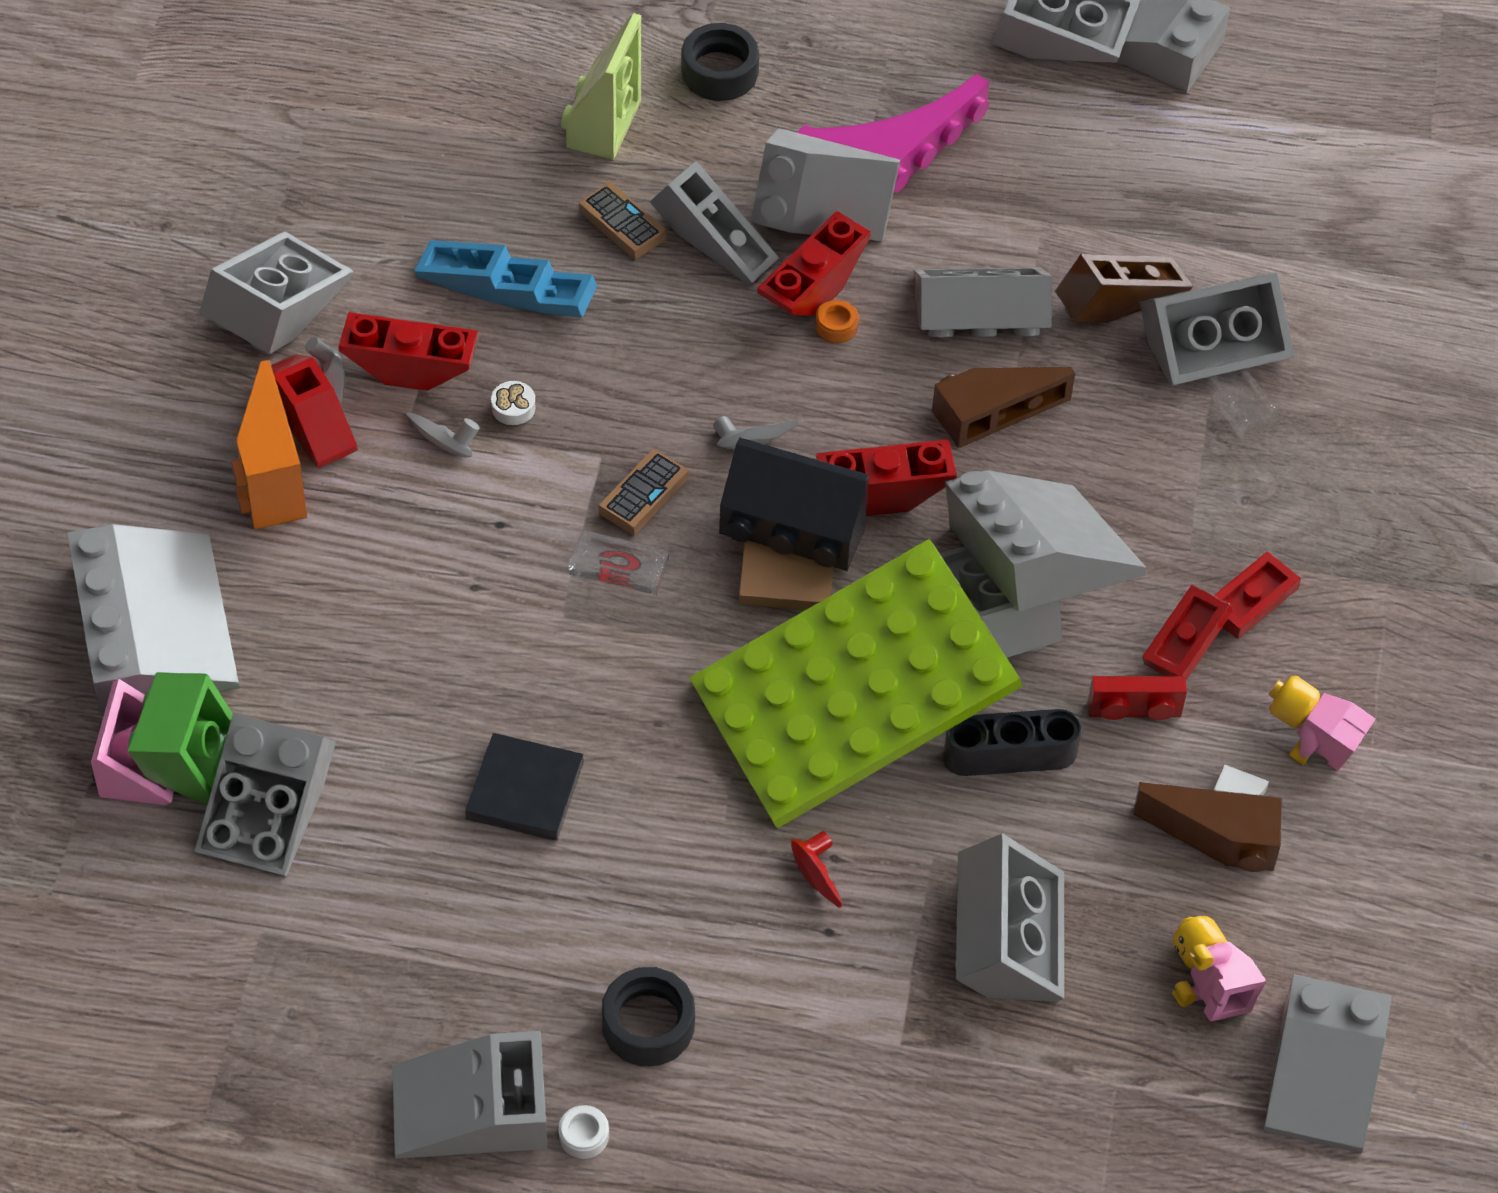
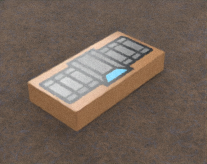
M611 181L579 202V213L634 261L667 239V229Z
M653 448L599 504V515L632 536H635L689 480V470Z

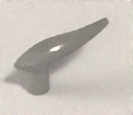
M312 337L306 343L305 350L321 362L323 373L334 387L338 400L342 405L345 371L340 354L334 347L325 344L317 337Z
M411 412L406 414V417L426 439L438 447L460 457H472V450L469 444L480 429L474 421L465 418L456 433H453L446 426L435 424L420 415Z
M722 416L714 422L713 427L721 437L717 446L734 451L739 437L767 444L798 426L799 422L796 419L736 430L730 419Z

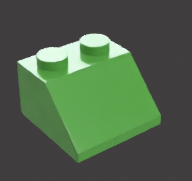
M156 672L151 688L144 696L143 710L136 729L130 735L128 753L147 779L206 806L208 805L233 715L207 673Z

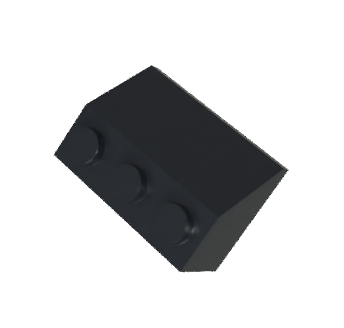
M739 437L720 504L719 534L729 536L739 542L749 540L762 544L780 554H795L808 558L824 567H834L848 571L865 531L869 475Z

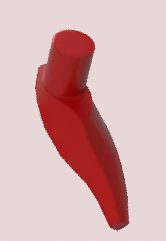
M821 831L805 842L799 839H791V848L795 861L806 880L823 897L838 908H841L843 902L828 876L826 866L818 858L820 854L832 847V840L829 835Z

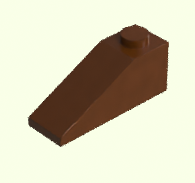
M1080 254L1056 288L1055 293L1064 304L1067 314L1075 322H1108L1141 310L1139 302L1190 291L1193 286L1172 257Z
M1071 367L972 368L958 375H948L935 384L932 412L956 446L961 448L1070 401L1075 372Z
M1139 782L1133 815L1226 866L1240 867L1249 872L1274 871L1281 847V797Z

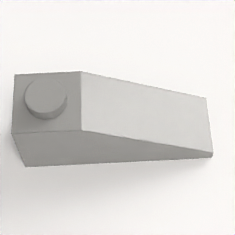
M697 161L649 201L676 234L747 285L754 282L780 259Z

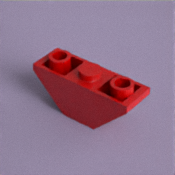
M836 211L757 287V293L791 315L816 316L817 309L823 303L833 300L843 290L870 239L871 231Z
M348 312L339 342V352L385 385L429 391L470 369L478 338V330Z
M295 354L272 364L271 367L288 424L317 468L319 469L358 451L357 443L334 387L315 359L311 356Z
M949 439L816 453V460L869 475L866 516L909 512L946 488V481L957 479Z

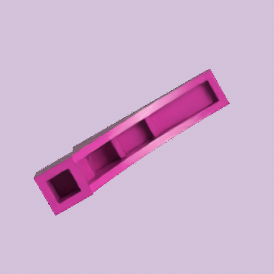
M976 73L957 89L911 112L855 126L811 128L805 124L796 133L900 159L894 192L897 193L905 187L909 178L920 168H927L941 149L946 145L954 144L969 124L973 121L978 122L983 118L989 107V101H987L989 81Z

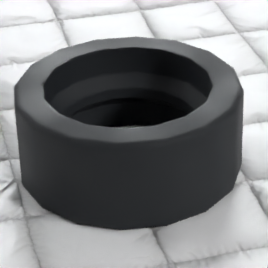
M723 22L710 23L694 29L685 38L681 49V72L684 83L690 91L700 97L715 101L733 100L745 95L755 86L759 75L760 54L758 43L748 31L733 24ZM725 52L737 56L744 63L733 70L718 72L704 68L697 63V60L709 53Z
M637 967L616 978L608 986L602 1000V1030L610 1050L623 1061L638 1066H660L676 1059L689 1046L695 1031V1002L687 983L673 972L658 967ZM654 995L668 1000L675 1006L678 1017L675 1027L670 1032L659 1037L642 1038L630 1034L622 1027L619 1021V1012L622 1006L627 1001L639 996Z

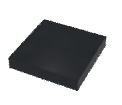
M493 733L465 810L466 819L558 841L584 763V754Z

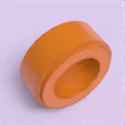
M843 300L827 301L817 309L815 319L816 332L828 342L843 343L849 341L858 331V311L852 304Z

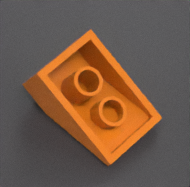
M270 360L261 361L236 440L239 459L231 461L237 485L235 491L241 514L250 513L254 530L307 518L299 457Z

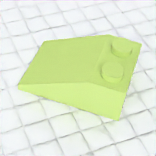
M633 13L593 61L587 76L582 75L579 78L573 106H566L561 121V128L566 130V148L611 160L615 159L641 102V15Z

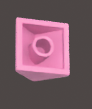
M118 679L112 684L91 760L99 797L168 805L172 802L174 791L147 779L128 753L129 738L137 727L143 710L145 695Z

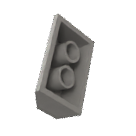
M1041 267L913 269L917 325L921 330H928V336L951 337L954 336V329H971L972 336H996L997 329L1014 328V335L1035 336L1040 335V328H1052V275Z
M1277 272L1139 302L1148 345L1170 385L1295 357Z
M1003 833L959 851L956 980L987 998L1051 1002L1063 1000L1064 871Z

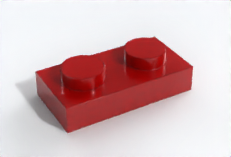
M1265 552L1214 595L1231 605L1232 614L1223 628L1239 639L1298 590L1301 578L1270 552Z
M1191 584L1142 656L1144 665L1165 676H1186L1187 680L1232 614L1231 605Z
M1092 676L1088 696L1089 717H1104L1109 720H1118L1124 717H1150L1155 720L1181 717L1187 695L1186 676Z

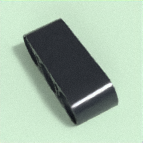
M1064 709L973 715L946 731L943 761L952 773L960 776L1064 769L1073 764L1077 757L1082 724L1074 713ZM1054 737H1056V738H1061V739H1064L1065 741H1057V740H1054V739H1052V738H1054ZM1005 741H1015L1019 744H1009ZM960 744H968V745H970V746H972V747H970V748H965V747H962V746H959V745H960Z

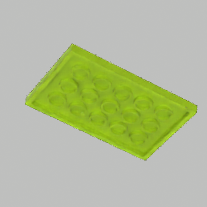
M930 538L689 677L777 829L1023 687L1018 674Z

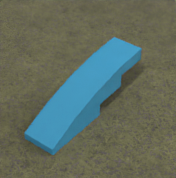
M430 240L414 270L416 277L458 293L514 308L583 318L597 288L592 274L554 272L549 260L510 257L506 245Z

